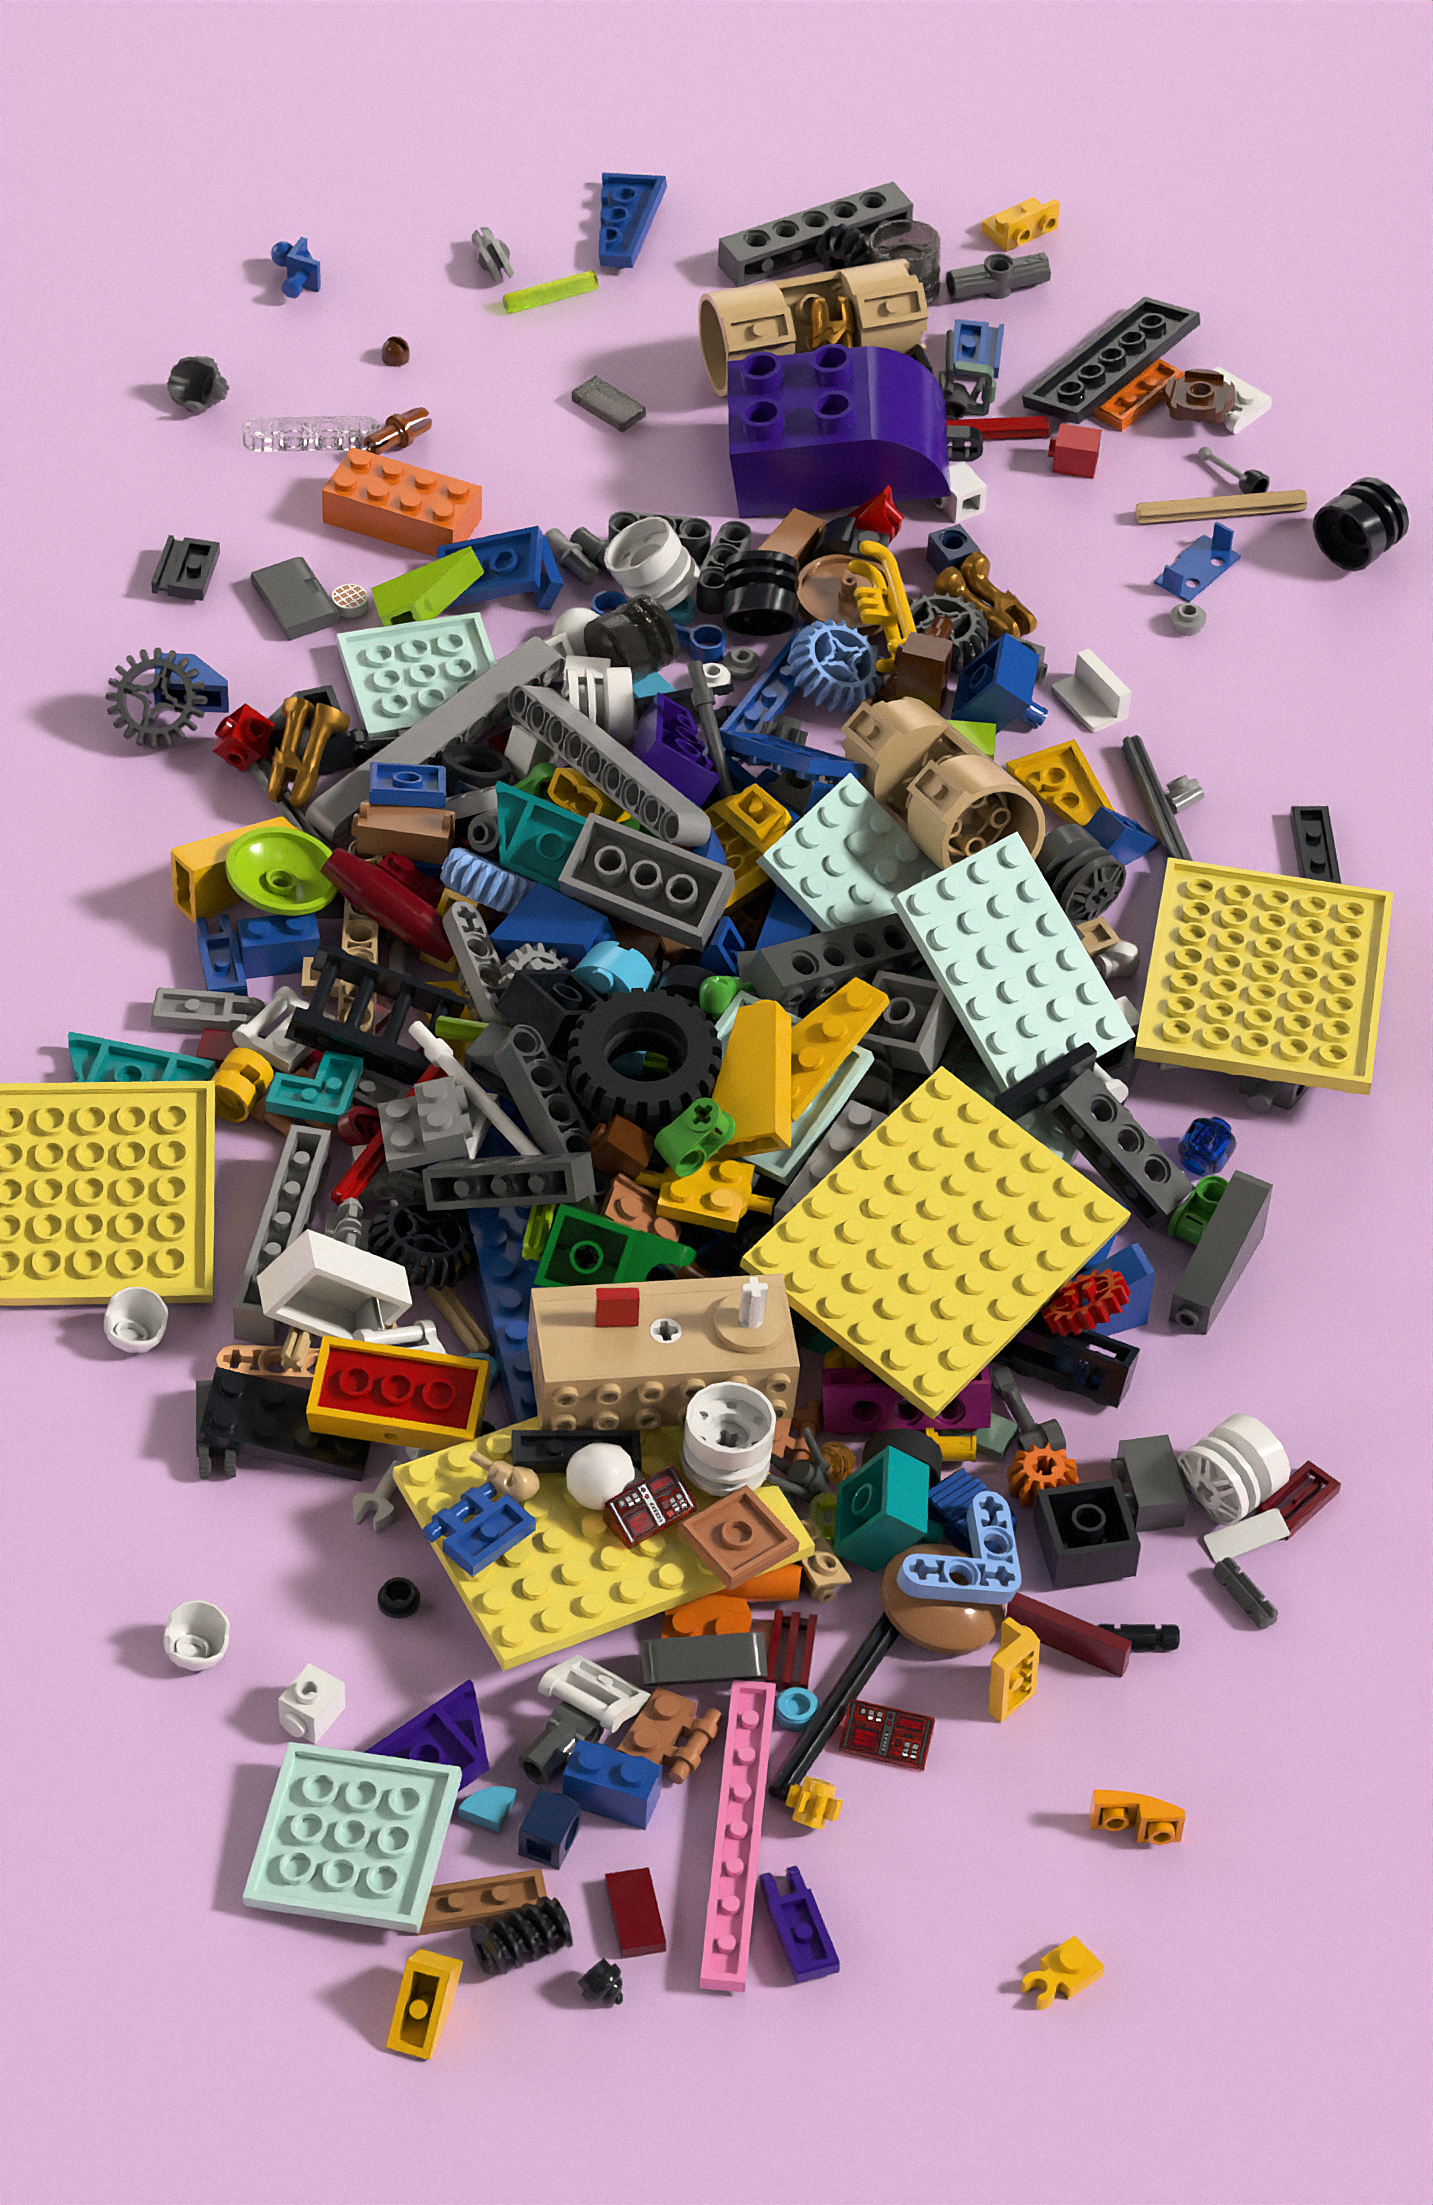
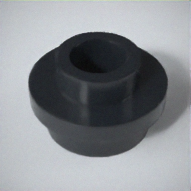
M391 1578L384 1583L378 1592V1607L388 1617L395 1619L407 1618L418 1610L420 1606V1592L413 1582L407 1578ZM401 1599V1600H404V1601L397 1602V1601H394V1600Z

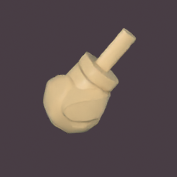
M476 1451L469 1458L470 1461L488 1471L486 1477L488 1482L492 1483L503 1496L507 1494L515 1502L520 1503L533 1497L539 1489V1478L532 1469L521 1466L514 1467L505 1461L492 1462Z

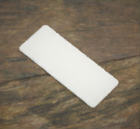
M1273 1508L1240 1521L1235 1525L1207 1534L1203 1538L1215 1563L1226 1557L1233 1558L1290 1535V1531L1279 1509Z

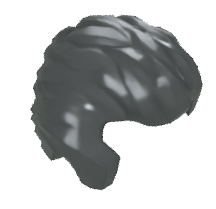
M208 356L180 359L170 370L171 375L168 377L167 389L173 401L190 412L195 413L205 412L212 405L225 400L227 391L230 390L226 379L220 374L218 365L214 362L213 358Z

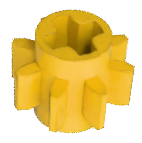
M805 1776L802 1786L798 1784L791 1785L785 1805L795 1808L792 1820L817 1829H824L826 1819L832 1822L837 1820L843 1804L842 1799L834 1797L837 1786L810 1776Z

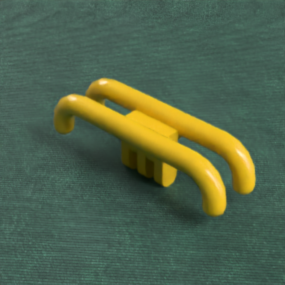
M865 540L860 543L859 550L862 554L873 556L881 562L888 582V588L881 572L868 562L851 560L848 563V570L850 573L865 577L870 582L872 588L858 587L854 590L861 621L865 624L883 626L888 642L887 649L891 653V658L879 659L875 667L880 673H895L899 670L898 666H894L898 645H905L910 632L917 633L894 555L880 543ZM898 621L903 635V639H901L900 632L898 629Z

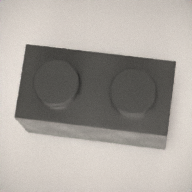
M1160 1435L1120 1440L1117 1458L1111 1459V1473L1113 1479L1120 1478L1136 1531L1143 1532L1184 1526L1188 1498L1169 1436Z

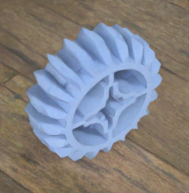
M831 618L823 623L817 620L811 626L807 625L806 628H803L792 642L787 662L791 665L788 674L796 677L794 687H802L804 689L803 698L811 696L815 699V706L822 703L826 705L828 712L837 708L841 714L849 709L855 712L859 708L860 703L866 699V696L874 698L876 691L881 689L883 681L880 677L884 673L878 672L875 664L879 659H883V657L876 655L877 645H870L868 643L869 635L861 636L857 633V626L851 629L847 628L844 620L836 625Z
M460 847L451 849L449 856L445 858L442 865L443 870L440 875L443 884L453 891L507 914H510L538 883L501 867L500 861Z

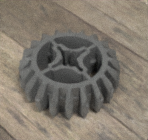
M935 591L928 597L919 593L916 600L907 598L917 633H925L926 629L931 626L935 616L944 615L952 620L953 630L949 640L954 642L950 671L952 670L959 674L962 668L967 666L987 647V620L983 617V611L975 608L974 602L964 603L963 596L952 598L949 592L945 596H940ZM898 621V629L900 632L901 639H903V635Z
M161 648L154 649V659H149L145 649L140 650L142 660L140 663H137L131 655L127 656L126 660L131 668L126 671L122 666H116L115 670L123 678L121 681L110 678L108 684L118 688L117 693H106L105 696L109 701H117V705L107 709L108 714H121V717L114 721V727L118 729L128 724L123 736L126 739H130L138 732L136 744L141 747L145 744L147 737H151L150 744L153 749H158L159 738L164 737L167 747H173L171 735L175 733L181 741H185L187 737L181 729L186 725L195 732L198 727L194 722L190 721L192 715L197 718H204L205 715L203 711L195 708V704L203 705L207 703L205 696H196L195 692L206 688L203 681L192 683V680L200 674L198 669L193 668L185 672L184 670L190 662L186 657L182 658L177 665L174 664L177 653L173 650H170L166 660H163ZM151 669H161L159 675L157 674L155 680L150 685L132 684L133 680L141 673ZM172 672L177 674L184 683L187 695L186 703L170 696L169 685ZM162 688L164 691L161 695L166 697V700L173 703V705L164 702L157 703L155 708H151L149 705L152 702L149 699L147 700L145 695L139 693L156 694L158 689ZM127 694L143 701L144 710L141 725L133 720L128 711ZM173 711L181 713L180 717L172 724L162 728H152L153 723L157 721L162 712Z

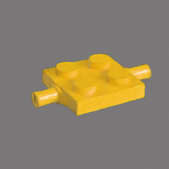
M713 1155L704 1162L697 1172L687 1177L676 1175L672 1168L668 1166L663 1173L644 1169L636 1178V1183L639 1185L659 1189L660 1197L657 1203L656 1215L736 1233L739 1221L746 1214L747 1210L772 1215L775 1198L751 1194V1182L755 1165Z

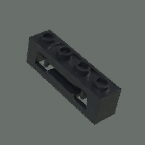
M1039 1311L989 1363L994 1362L1002 1366H1008L1019 1375L1034 1377L1048 1382L1059 1390L1072 1391L1090 1398L1099 1405H1109L1118 1408L1129 1390L1140 1348L1089 1329H1083L1079 1335H1074L1073 1331L1065 1336H1061L1059 1332L1053 1334L1050 1328H1048L1042 1313ZM1092 1344L1115 1353L1116 1356L1113 1358L1089 1348Z

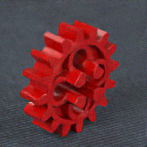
M1107 1268L1099 1274L1097 1270H1093L1089 1275H1078L1074 1282L1069 1281L1044 1306L1041 1313L1053 1334L1059 1332L1061 1336H1065L1073 1331L1074 1335H1079L1083 1329L1094 1330L1097 1323L1109 1322L1111 1314L1121 1313L1122 1309L1120 1306L1129 1303L1128 1296L1131 1295V1291L1120 1271L1112 1273L1111 1269ZM1087 1298L1089 1304L1085 1306L1083 1300Z

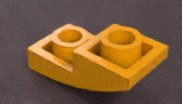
M1093 1790L1089 1817L1091 1829L1120 1831L1125 1828H1135L1137 1843L1165 1845L1171 1842H1181L1185 1811L1171 1803L1143 1794L1116 1790Z

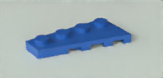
M602 172V210H600L601 229L599 234L600 266L633 268L667 189L666 176Z

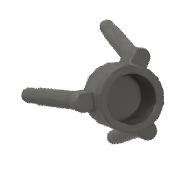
M949 329L946 336V375L944 371L939 372V385L945 399L946 417L949 419H961L966 416L968 409L976 408L977 398L986 377H979L971 394H969L963 384L953 382L954 341L953 330Z
M806 1427L802 1430V1433L814 1461L799 1459L789 1466L771 1453L770 1464L788 1477V1481L773 1474H768L766 1480L779 1488L801 1497L807 1504H810L813 1500L821 1498L828 1490L830 1480L826 1472L830 1469V1464L823 1458L810 1429Z

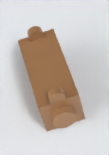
M793 508L757 550H771L794 557L799 562L800 574L802 569L811 562L820 531L825 525V520Z
M365 799L364 802H361L359 814H354L351 835L357 837L358 853L386 856L393 851L413 861L443 865L455 841V812L418 806L370 804L369 799Z

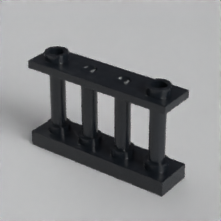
M320 943L310 967L321 972L308 1009L296 1006L284 1038L323 1053L330 1051L364 1058L365 1069L414 1086L431 1062L424 1055L425 1049L422 1046L417 1052L397 1043L410 1006L432 1014L427 1029L438 1039L441 1037L435 1035L437 1018L439 1016H447L460 1019L468 999L457 995L453 990L435 987L351 955L340 947ZM336 978L358 986L345 1023H340L323 1016ZM373 992L395 1000L382 1037H377L360 1030Z

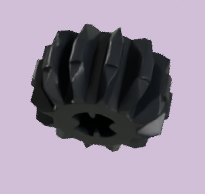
M843 223L837 227L831 225L817 242L815 252L818 257L816 261L825 266V272L868 265L872 263L874 253L871 251L873 244L865 240L866 234L856 232L854 226L848 229Z

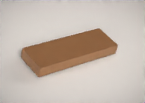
M541 1868L432 1886L420 1931L416 1933V1936L470 1928L476 1923L487 1925V1920L493 1916L499 1917L503 1921L506 1911L511 1909L519 1914L520 1907L525 1903H530L536 1907V1901L540 1897H547Z

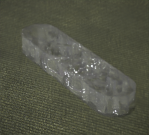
M368 416L256 417L243 423L242 441L244 446L252 451L350 450L352 447L366 450V448L374 444L370 443L364 446L363 440L365 437L379 431V424L374 418ZM295 431L300 432L301 435L287 436L285 433ZM324 431H334L337 434L332 436H324L320 433Z

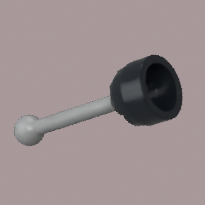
M1209 447L1200 448L1198 452L1199 458L1204 461L1210 460L1239 479V488L1243 494L1267 492L1270 479L1261 471L1250 469L1242 473L1213 455Z

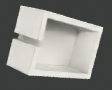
M309 1229L302 1233L257 1276L265 1316L321 1337L326 1335L353 1340L356 1330L366 1328L371 1329L373 1332L384 1330L383 1324L390 1326L412 1306L404 1266Z

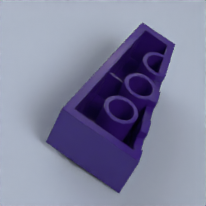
M657 692L634 726L632 754L701 808L718 783L719 777L717 773L709 771L713 766L711 759L705 755L704 757L702 756L705 745L696 736L698 729L690 711Z

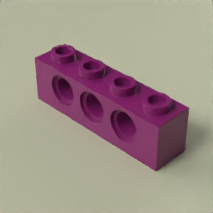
M988 1364L954 1398L956 1400L949 1403L934 1420L912 1403L908 1405L899 1404V1401L906 1398L867 1367L821 1368L824 1433L833 1432L837 1435H849L854 1432L875 1431L878 1433L887 1429L897 1428L917 1430L919 1432H925V1428H934V1432L939 1429H961L965 1432H973L978 1428H991V1381ZM862 1400H869L872 1402L867 1406H859L856 1404L857 1402Z

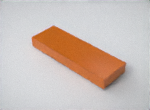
M1159 358L1098 408L1094 416L1122 432L1165 398L1166 384L1170 378L1175 375L1176 380L1185 377V372Z

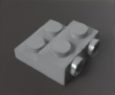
M454 1076L414 1084L416 1096L378 1104L389 1172L469 1155L466 1138L474 1137L469 1113L462 1114V1109L469 1108L464 1085L456 1086Z

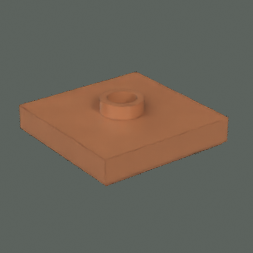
M747 1485L678 1524L677 1530L680 1537L730 1591L799 1550L800 1543Z

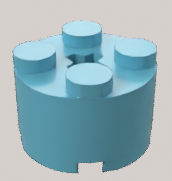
M604 941L596 944L572 971L605 1002L608 1001V995L618 991H622L623 994L631 993L632 988H643L644 992H653V986L656 984L655 973L647 959L632 947L629 951L618 947L619 942Z

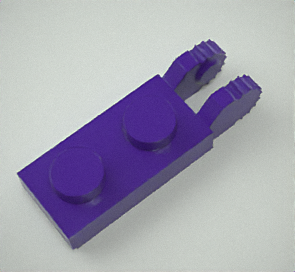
M797 1865L786 1868V1883L791 1890V1894L780 1896L772 1874L770 1872L761 1874L759 1882L767 1905V1911L796 1984L838 1973L840 1969L839 1958L811 1888L807 1889Z

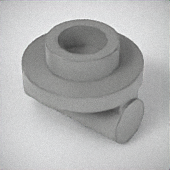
M1183 775L1166 784L1169 790L1165 792V796L1174 815L1205 797L1204 791L1198 786L1199 783L1196 778L1189 780L1187 775Z

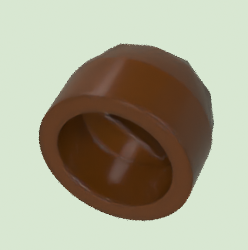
M399 336L388 338L382 347L383 362L389 366L398 367L405 365L409 361L410 350L407 341Z

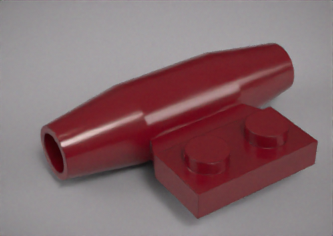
M339 847L334 850L323 865L320 873L355 908L402 942L444 963L449 961L454 951L443 927V917L436 911L445 888L440 881L428 877L414 867L410 859L393 851L388 853L375 866Z

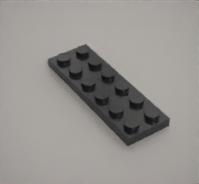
M1144 296L1022 395L1023 408L1079 425L1201 324L1200 312Z

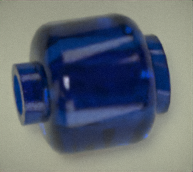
M1216 1116L1211 1117V1119L1200 1117L1193 1120L1179 1141L1177 1148L1181 1157L1180 1162L1184 1168L1201 1177L1220 1173L1234 1153L1237 1145L1235 1136L1231 1133V1126L1225 1120Z

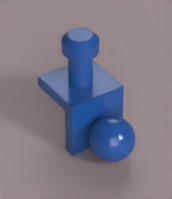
M301 237L294 246L289 242L280 241L272 247L271 258L273 262L280 267H287V278L281 285L284 295L294 299L301 294L302 288L316 292L321 289L320 261L313 260L308 251L307 238Z

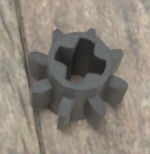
M775 714L773 723L764 721L761 734L773 735L805 745L808 732L800 730L802 720Z
M428 1164L390 1173L386 1191L395 1194L393 1200L400 1202L404 1196H407L416 1201L419 1196H422L426 1201L422 1170L428 1168Z

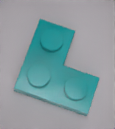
M325 1051L315 1079L276 1072L265 1101L266 1112L338 1125L340 1115L350 1109L364 1069V1058Z

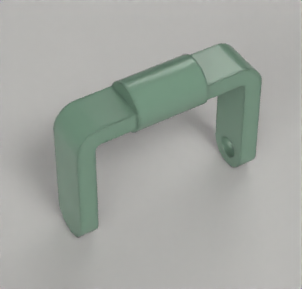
M963 361L956 362L954 370L957 373L986 377L982 385L981 400L983 404L976 403V408L968 409L967 414L987 415L990 404L995 401L997 383L993 380L994 369L989 365Z

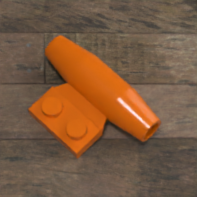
M789 1564L754 1577L731 1591L725 1588L666 1610L661 1638L750 1632L752 1613L748 1603L798 1601L802 1566Z

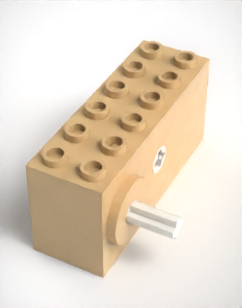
M783 1274L531 1289L527 1343L540 1430H623L638 1428L649 1430L656 1427H685L688 1404L695 1394L711 1384L722 1382L742 1383L762 1392L772 1403L776 1421L793 1419L800 1363ZM596 1288H639L638 1326L596 1327Z

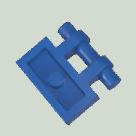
M488 1481L478 1488L471 1487L460 1496L461 1501L450 1509L443 1508L432 1516V1522L422 1528L424 1537L431 1543L442 1535L447 1537L443 1540V1552L471 1577H474L536 1530V1519L509 1495H504L495 1503L491 1501L497 1495V1491L493 1484ZM469 1515L476 1516L466 1524L462 1522Z

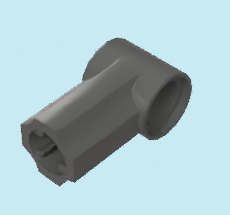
M565 1701L561 1702L549 1717L546 1729L519 1756V1766L524 1770L527 1778L537 1785H548L567 1766L578 1739L592 1744L599 1742L604 1732V1728L600 1725L601 1721Z

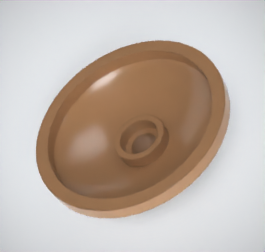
M924 1543L911 1546L891 1559L881 1578L880 1598L887 1617L894 1627L907 1639L927 1650L950 1655L977 1651L994 1639L1005 1617V1604L997 1605L916 1598L904 1593L896 1581L897 1573L902 1563L911 1554L919 1553L973 1558L971 1554L945 1544ZM956 1572L949 1573L950 1579L957 1585H969L968 1580L962 1574Z

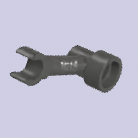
M1004 1366L993 1370L992 1374L996 1381L992 1382L994 1390L1001 1400L1005 1401L1022 1432V1435L1016 1437L1018 1449L1027 1452V1448H1029L1031 1443L1039 1449H1043L1049 1442L1053 1451L1063 1448L1066 1450L1065 1437L1056 1419L1040 1424L1035 1423L1018 1392L1017 1384L1009 1367Z

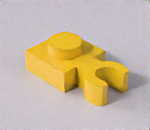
M1074 1935L1040 1959L1039 1969L1041 1971H1033L1025 1975L1020 1991L1025 1994L1033 1988L1042 1989L1044 1993L1037 1997L1036 2007L1038 2010H1044L1051 2006L1058 1991H1061L1070 1999L1102 1977L1104 1965Z

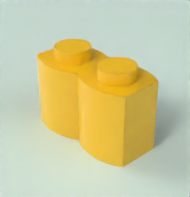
M556 768L547 792L557 806L571 810V812L588 818L590 812L616 823L631 818L628 812L584 777L577 769Z

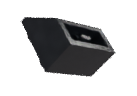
M332 685L297 691L291 696L308 700L314 707L317 703H322L341 711ZM282 705L268 718L275 724L267 743L270 745L269 754L271 760L275 755V746L280 751L285 730L286 718L281 713ZM312 721L306 726L296 756L300 761L306 747ZM349 729L344 733H332L322 753L318 774L352 767L351 734Z

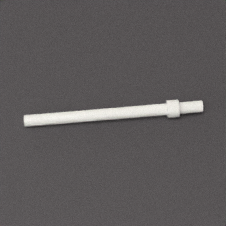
M417 1021L410 1026L409 1033L425 1049L424 1055L435 1067H441L449 1076H454L457 1085H464L466 1095L522 1156L543 1155L452 1056L453 1050L443 1039H436L421 1021Z

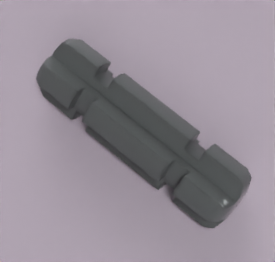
M1226 1557L1215 1564L1213 1575L1223 1586L1228 1585L1226 1588L1228 1593L1247 1614L1252 1613L1250 1618L1259 1628L1266 1629L1277 1621L1278 1610L1269 1600L1263 1601L1265 1595L1246 1573H1239L1241 1568L1232 1558Z

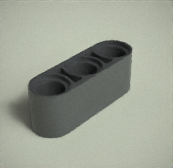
M619 511L611 515L608 520V541L610 543L624 528L634 522L648 517H661L668 521L679 537L682 546L688 550L690 557L695 560L698 566L703 564L711 548L712 528L708 521L701 518Z
M729 521L723 524L700 568L696 606L705 614L716 615L723 612V597L727 594L723 588L725 577L724 560L733 554L750 551L752 531L746 523Z
M762 1632L660 1638L639 1642L642 1686L728 1682L733 1681V1679L755 1680L768 1677L765 1633Z

